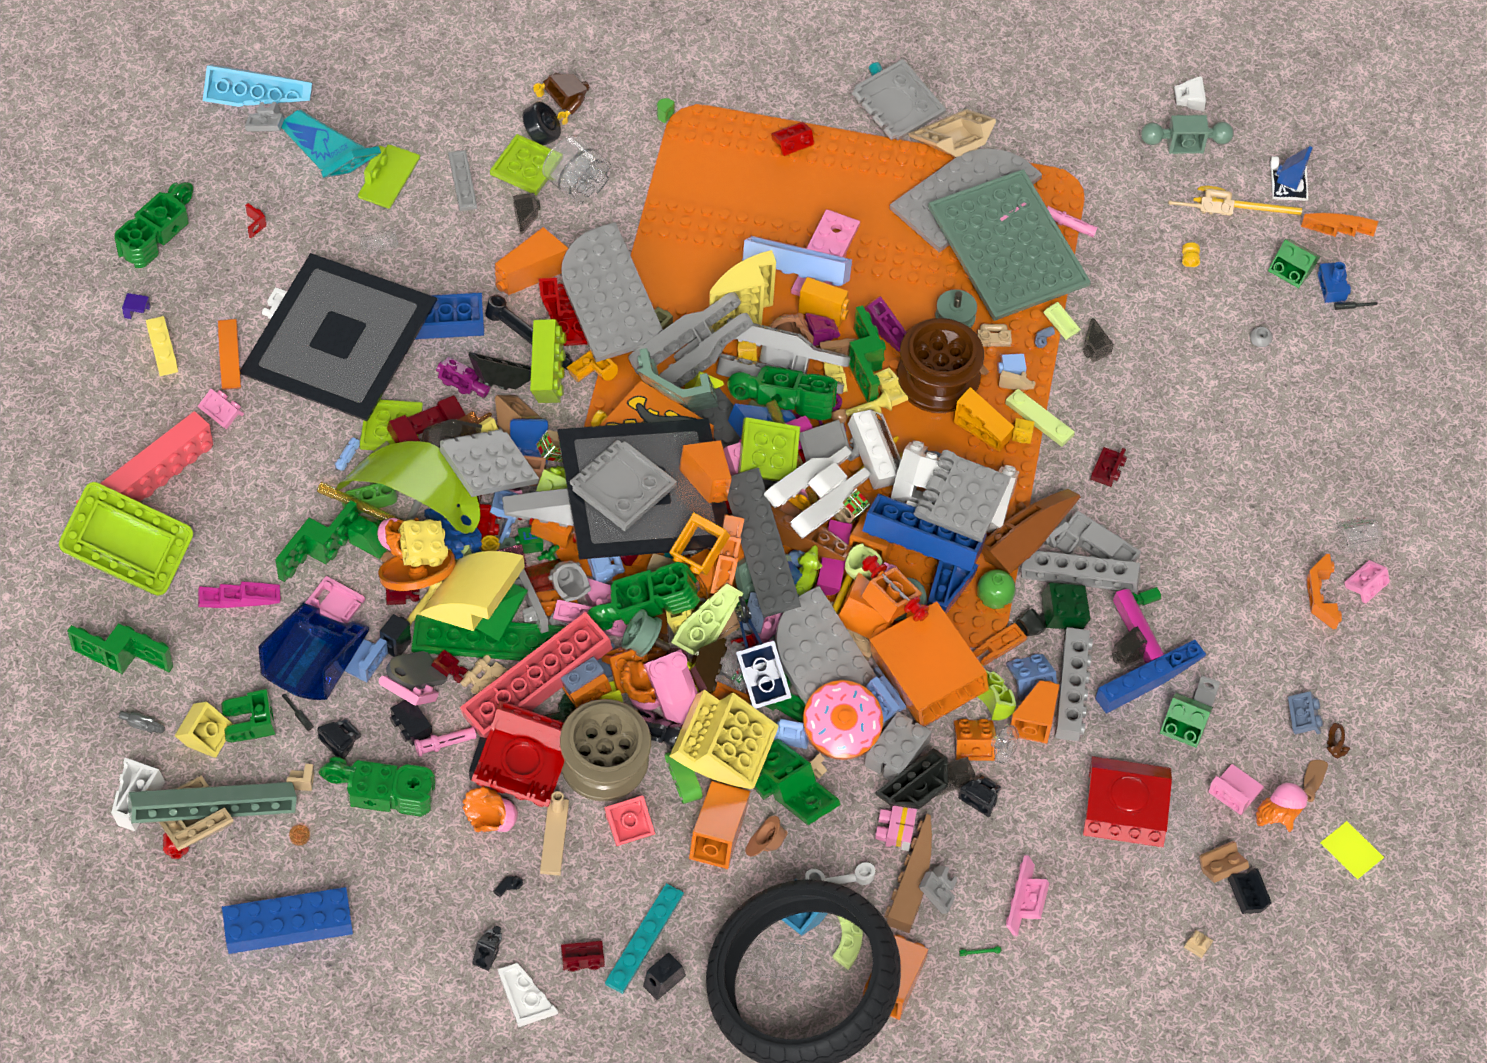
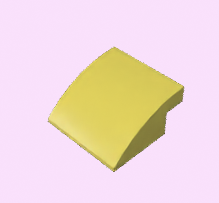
M772 250L759 253L738 263L728 270L712 287L709 306L731 292H735L741 301L736 309L712 325L714 332L726 325L728 318H735L742 313H747L753 323L762 325L763 308L773 306L776 260Z
M484 551L469 554L459 559L451 574L443 580L423 608L421 615L474 631L482 618L489 620L524 569L523 555L502 551Z
M703 690L695 695L670 757L689 769L711 779L733 786L753 789L779 725L735 693H731L722 700H718L709 692Z

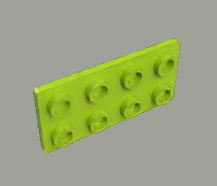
M388 144L387 147L379 145L381 153L371 159L365 168V183L358 193V198L390 209L420 160V155Z

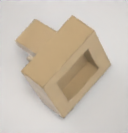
M820 753L810 762L814 775L818 779L827 772V769L821 763L825 758Z
M1195 930L1184 948L1203 958L1212 945L1213 940Z

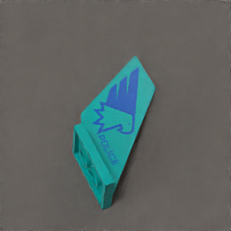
M297 110L285 118L281 126L319 169H323L321 171L323 178L352 173L381 153L379 146L365 148L302 110Z

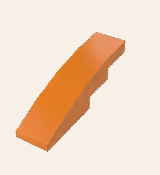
M1309 213L1304 215L1301 227L1336 237L1337 232L1355 237L1356 232H1360L1374 237L1379 221L1346 214Z
M237 319L218 320L222 390L240 389Z
M724 514L722 528L727 530L730 538L714 564L710 589L712 594H715L726 583L730 586L733 584L744 518Z

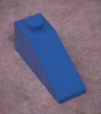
M1309 146L1287 158L1284 165L1280 164L1276 175H1279L1277 183L1297 190L1313 147Z

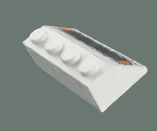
M872 410L853 413L848 426L864 467L871 473L869 479L873 489L894 485L901 458L883 414Z

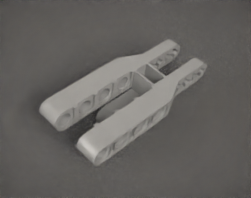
M735 292L728 293L704 311L682 316L650 339L648 343L632 352L628 359L635 372L638 374L636 369L641 368L637 357L640 355L639 349L644 348L648 349L651 359H654L656 365L679 350L674 355L676 363H671L669 368L659 374L661 378L679 388L695 378L699 371L703 372L713 365L725 346L748 330L753 324L750 316L747 313H742L714 332L712 325L740 305L741 301Z
M728 318L727 323L734 318ZM753 323L748 330L735 339H738L739 342L755 343L756 346L762 345L760 362L720 354L716 373L730 377L737 372H744L757 377L761 368L765 366H778V368L802 371L803 374H807L810 359L848 367L851 357L816 348L801 334ZM837 381V393L842 394L845 384Z

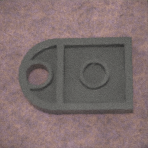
M425 651L395 656L386 667L388 677L409 690H414V687L423 689L426 685L431 687L442 685L447 681L446 676L431 666L434 660Z

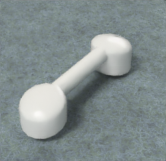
M865 862L856 867L855 874L825 878L824 874L818 869H810L806 872L805 879L823 880L836 884L857 882L860 885H867L875 878V867L871 863Z

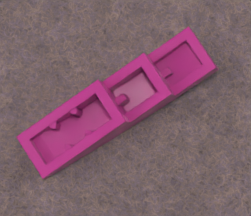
M241 581L240 586L220 584L219 588L201 586L198 588V607L234 608L280 603V585Z

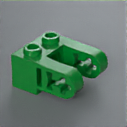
M267 689L249 692L247 696L227 699L221 703L222 714L226 717L252 713L249 722L230 725L224 729L227 742L234 743L276 735L272 701Z

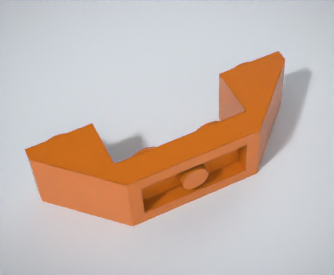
M1326 554L1309 570L1306 579L1310 610L1313 615L1330 628L1337 629L1338 623L1342 621V613L1338 611L1337 603H1324V595L1320 593L1321 580L1329 579L1331 573H1334L1335 568L1330 554Z

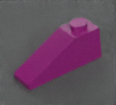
M880 296L866 305L864 309L870 313L873 326L877 327L879 335L899 352L902 339L907 332Z

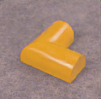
M591 350L567 367L570 375L577 382H580L593 371L606 381L612 380L618 373L617 365L610 358L595 362Z

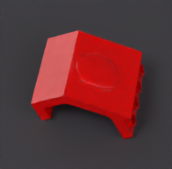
M500 701L471 781L476 782L479 786L491 787L499 793H508L514 795L517 799L531 801L537 806L549 807L551 796L554 793L565 762L560 748V734L564 723Z
M1092 756L1089 769L1090 785L1083 836L1164 847L1172 786L1171 768Z

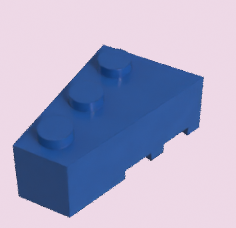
M735 404L728 422L742 439L743 419L746 417L782 424L795 420L796 417L790 410Z

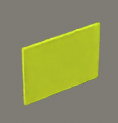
M1347 821L1320 842L1357 879L1384 858Z

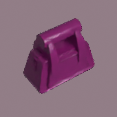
M806 313L805 321L809 327V332L814 337V346H818L820 342L831 341L840 336L833 319Z

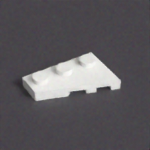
M518 963L498 969L501 983L518 1027L558 1014L555 1006L551 1005L544 993L540 992Z

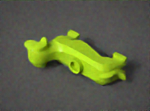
M816 545L797 559L798 564L802 565L799 571L803 574L795 584L799 596L814 588L818 579L817 570L822 568V564L818 561V547Z

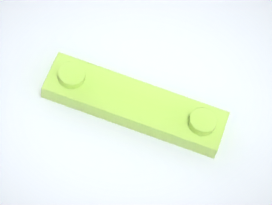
M1017 389L1006 399V405L1026 420L1035 421L1034 426L1061 447L1074 437L1075 431L1021 390Z

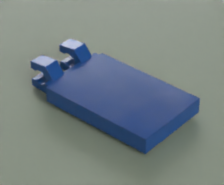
M432 508L425 509L424 516L427 520L441 521L442 528L445 530V546L448 549L451 548L455 559L463 558V553L460 550H464L465 545L470 546L472 554L481 552L479 547L482 546V534L477 527L473 533L464 534L456 530L437 511ZM462 515V523L470 526L471 520L469 517Z

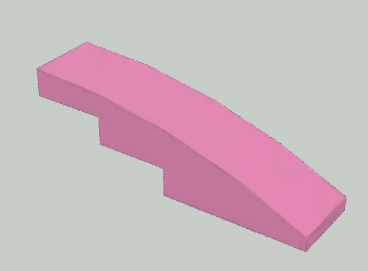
M557 600L553 619L570 624L584 612L587 613L592 607ZM618 620L613 623L611 629L603 632L607 635L623 638L628 625L622 620Z

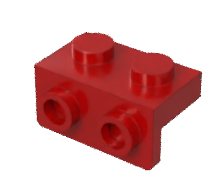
M479 504L480 521L477 528L482 534L481 540L486 536L499 535L500 524H497V522L502 517H497L490 513L491 505Z

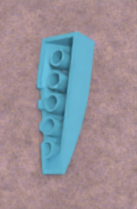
M210 64L207 65L203 101L237 107L259 105L261 102L272 104L273 102L310 101L312 83Z

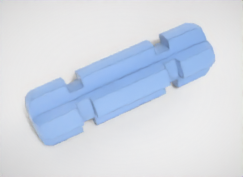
M354 437L350 439L349 445H346L339 456L340 458L336 461V469L345 470L347 467L346 463L350 462L356 452L355 450L360 446V441Z

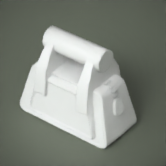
M1201 76L1174 87L1177 105L1187 106L1193 110L1205 111L1206 97Z

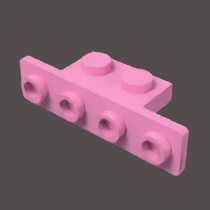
M1027 855L1024 856L1023 862L1020 864V874L1015 883V894L1011 900L1010 914L1006 919V926L1014 936H1018L1022 918L1041 919L1049 887L1047 879H1032L1035 864Z

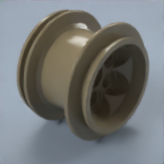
M610 699L590 701L576 708L565 720L560 734V748L565 760L561 772L565 781L576 793L594 801H612L631 793L643 780L649 764L651 734L644 718L631 706ZM613 731L616 734L608 735L606 732ZM593 734V735H595L596 737L593 738V739H590V738L587 737V735ZM621 745H626V746H628L629 748L626 749V750H624V749H621L620 746H621ZM581 752H588L589 755H588V756H582L580 753H581ZM616 762L621 763V764H619V765H617V766H614V765H613V764L616 763Z

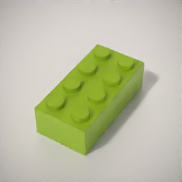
M556 319L533 320L530 391L538 403H561V396L564 395V387L561 384L562 379L565 377L562 361H565L563 344L566 343V334L562 331V327L559 326Z

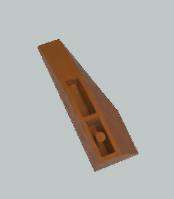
M1066 489L1033 503L1011 517L985 539L982 554L986 562L1009 574L1016 570L1017 567L1029 559L1041 547L1081 498L1080 494Z
M790 501L776 508L770 503L782 545L805 553L816 545L818 547V556L845 561L852 548L822 525L802 539L790 525L792 524L791 521L803 511Z

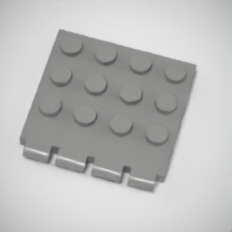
M904 59L857 84L852 92V95L859 103L863 102L862 106L870 116L875 114L872 118L880 128L886 127L883 131L891 140L895 138L897 141L946 112L945 107Z
M501 429L440 441V452L471 497L538 484L539 477L508 433H503Z
M616 440L607 450L581 471L582 473H578L570 480V484L573 486V491L623 531L630 528L677 485V481L626 441L621 443L619 440Z

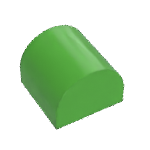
M663 98L657 103V118L663 123H666L674 114L675 103L673 100Z

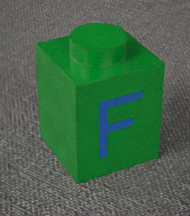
M531 527L518 528V536H515L516 548H520V554L543 552V539L532 535Z

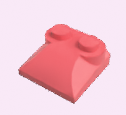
M644 796L604 807L606 820L609 823L616 846L655 835Z

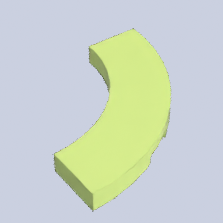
M837 916L841 925L842 938L837 951L833 955V959L849 970L860 952L863 931L852 922Z

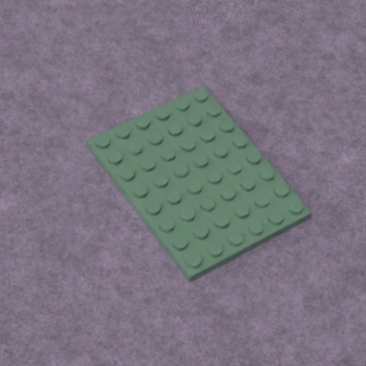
M1024 169L929 202V210L994 321L1090 286V279ZM1004 215L1009 216L1003 221L1000 220Z

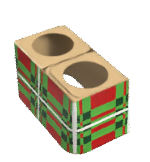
M547 430L536 444L542 458H546V460L562 462L558 432Z
M856 489L842 502L844 508L840 509V512L834 515V517L839 522L851 524L870 507V503Z

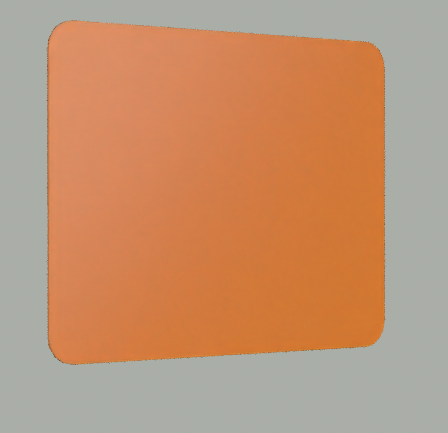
M700 104L682 108L671 116L665 127L631 252L632 261L654 310L660 307L670 312L673 316V323L686 314L704 311L709 307L712 287L728 270L742 262L744 241L754 236L806 249L827 209L860 221V226L846 252V258L852 259L850 281L842 286H835L848 291L850 302L847 310H849L847 319L845 321L842 320L840 326H837L840 336L831 341L846 338H856L858 340L854 331L856 307L862 305L865 307L880 296L907 332L917 323L935 318L937 301L943 293L949 290H962L971 294L977 303L976 319L971 327L976 334L982 324H1005L1008 330H1011V347L983 346V365L989 373L987 375L981 374L980 385L976 393L1014 427L1016 418L1026 420L1005 404L1006 399L1016 390L998 387L1001 373H998V362H1001L1002 355L1024 354L1026 378L1029 381H1034L1036 384L1034 389L1021 391L1047 410L1060 332L1043 312L1056 302H1059L1065 310L1068 294L994 321L951 246L949 245L941 252H938L890 210L891 203L956 157L923 143L906 140L897 141V139L891 140L889 137L811 123L805 124L812 129L814 145L783 156L780 145L772 140L771 133L800 123L799 121ZM1030 163L1042 173V178L1033 185L1045 206H1050L1061 212L1065 211L1067 212L1066 214L1081 220L1085 199L1084 189L1078 179L1065 169ZM1056 222L1075 254L1079 231L1065 225H1058V222ZM836 228V229H833L832 231L835 232V233H838V232H840L841 230ZM776 269L773 306L763 308L762 325L769 327L782 314L796 315L799 313L800 296L791 294V289L798 274L782 273V270ZM1052 326L1055 330V335L1047 338L1045 347L1038 348L1034 342L1036 333ZM990 331V332H991V333H999L1000 331ZM878 335L886 346L884 351L885 360L883 361L882 369L873 373L875 374L890 368L897 376V368L901 359L900 351L898 352ZM738 339L729 342L721 354L738 357ZM762 345L757 346L756 348L757 362H760L759 358ZM679 350L657 365L658 375L669 368L671 363H676L674 355ZM634 351L610 358L618 367V373L612 380L606 381L600 375L597 376L584 427H592V419L598 410L604 411L609 416L640 381H643L635 372L628 359L629 355ZM719 357L713 365L703 371V373L723 381L724 385L719 388L733 405H748L751 400L755 401V399L751 398L737 400L730 394L727 386L729 377L716 373ZM810 359L807 374L825 376L823 362ZM843 366L847 392L838 394L842 398V405L839 410H847L867 403L849 366ZM878 387L879 396H877V399H878V398L881 396V394H882V392H881V390L879 389V387ZM908 400L893 406L892 411L880 407L892 438L899 437L895 444L898 453L904 452L909 442L920 441L924 443V446L928 447V451H937L942 454L943 450H948L961 458L995 471H999L1001 466H1013L1019 471L1014 494L1009 502L1005 522L1020 512L1016 507L1020 502H1023L1026 507L1030 506L1043 434L1035 426L1033 427L1031 444L1012 441L1011 438L999 452L955 424V411L949 413L927 412L917 408ZM773 406L768 407V408H774V409H782V408L773 407ZM795 407V410L792 411L794 414H798ZM851 416L847 417L844 423L849 446L852 444L850 440L853 438L848 426ZM832 417L827 420H822L823 424L833 421ZM808 418L813 428L820 426L818 420ZM859 456L852 461L846 459L839 467L847 475L846 480H848L864 464ZM868 478L855 488L853 492L857 489L870 503L871 507L878 494L891 498L894 485L874 490ZM917 486L916 490L924 492L926 488ZM833 516L832 518H830L829 520H827L825 523H823L822 526H824L826 529H828V525H829V521H830V520H834V521H838V520ZM861 516L851 523V534L854 528L856 527L857 523L859 522ZM572 536L566 548L559 546L560 548L555 552L560 562H568L570 560L575 563L579 562L586 576L592 577L587 559L579 560L577 544L573 543L574 536ZM895 544L887 563L895 565L906 578L918 580L925 589L928 601L939 560ZM783 545L786 555H788L790 551L796 550ZM982 551L976 562L979 566L975 577L946 614L969 648L980 647L986 640L1006 629L1012 605L1010 603L1005 605L1004 608L992 609L985 606L983 601L978 598L977 585L981 576L990 570L999 569L986 562ZM656 553L658 555L664 556V553ZM653 554L639 555L632 566H625L622 561L625 571L617 574L610 581L647 571ZM690 554L683 555V556L686 557V558H689V557H690ZM818 556V561L821 563L822 557ZM844 567V572H843V577H842L841 586H842L843 581H844V579H845V577H846V575H847V572H846V570H845V567ZM1018 567L1016 570L1009 574L1012 576L1015 583L1017 578ZM735 583L732 587L737 589V584ZM697 586V596L700 598H704L703 594ZM838 593L825 596L830 602L834 603ZM893 621L892 625L894 626L901 621Z

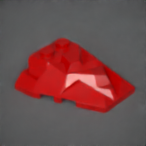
M557 277L539 278L540 298L549 317L556 319L559 326L562 327V331L566 334V343L563 346L588 345L564 285L558 284Z

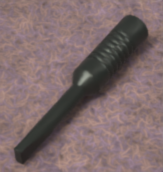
M1336 302L1334 303L1335 310L1355 309L1356 307L1373 306L1378 303Z
M283 694L282 697L294 710L295 716L307 731L313 729V724L304 713L295 707L286 694Z

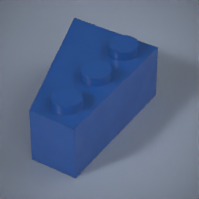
M939 560L927 606L937 601L947 614L975 577L979 565L975 564L971 572Z

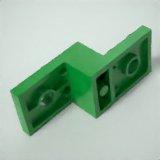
M862 305L856 307L854 331L858 340L850 342L848 356L851 357L849 368L868 403L876 400L877 396H879L878 386L880 381L873 372L882 369L886 346L884 341L880 340L877 327L873 326L870 313L866 312Z
M350 500L329 527L308 518L275 559L278 579L286 582L288 578H292L298 565L306 561L307 555L325 565L330 560H334L339 548L345 546L348 542L347 527L358 518L357 503Z
M118 623L106 641L98 635L93 636L81 627L77 628L71 625L67 630L73 651L122 675L135 657L168 673L173 668L170 649L165 643H158L147 634H140L128 625L123 626Z
M776 739L772 742L760 775L770 782L774 798L777 802L807 825L814 823L841 805L835 795L816 782L810 762L781 740Z

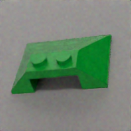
M513 583L489 620L482 618L475 629L485 636L501 642L528 590Z

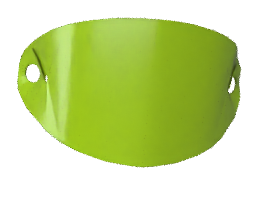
M407 441L390 444L378 449L359 463L344 480L339 482L335 490L338 492L352 481L386 485L437 511L456 530L464 534L473 533L480 521V508L477 496L471 497L440 452V448L428 442ZM462 515L469 517L471 520L470 526L462 523Z

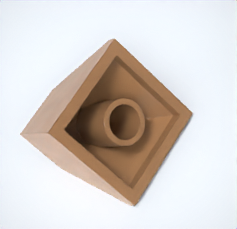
M496 395L495 397L497 423L503 429V433L507 432L509 436L510 421L512 419H542L517 395Z

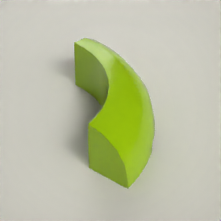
M986 670L989 690L979 695L978 698L989 709L991 720L999 721L1006 719L1013 714L1016 708L1014 694L1011 689L1005 686L1004 679L994 671L990 673Z

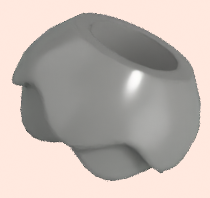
M1256 327L1249 335L1252 344L1257 347H1267L1273 339L1271 331L1266 327Z

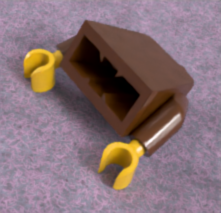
M554 73L549 75L543 81V84L536 83L533 86V90L536 92L537 97H542L545 89L562 110L566 109L565 112H559L557 116L559 120L564 118L562 125L568 123V116L572 115L584 102L585 94L589 90V84L587 81L581 82L575 74Z

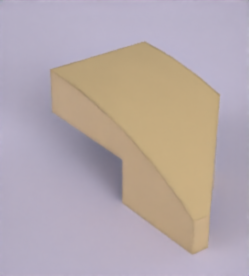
M1002 370L998 387L1028 390L1034 389L1036 383L1029 381L1024 371H1022L1021 375Z

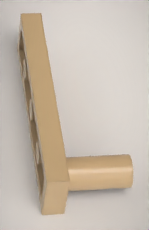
M559 791L552 794L551 802L547 809L540 874L561 875L569 800L564 799L563 793Z

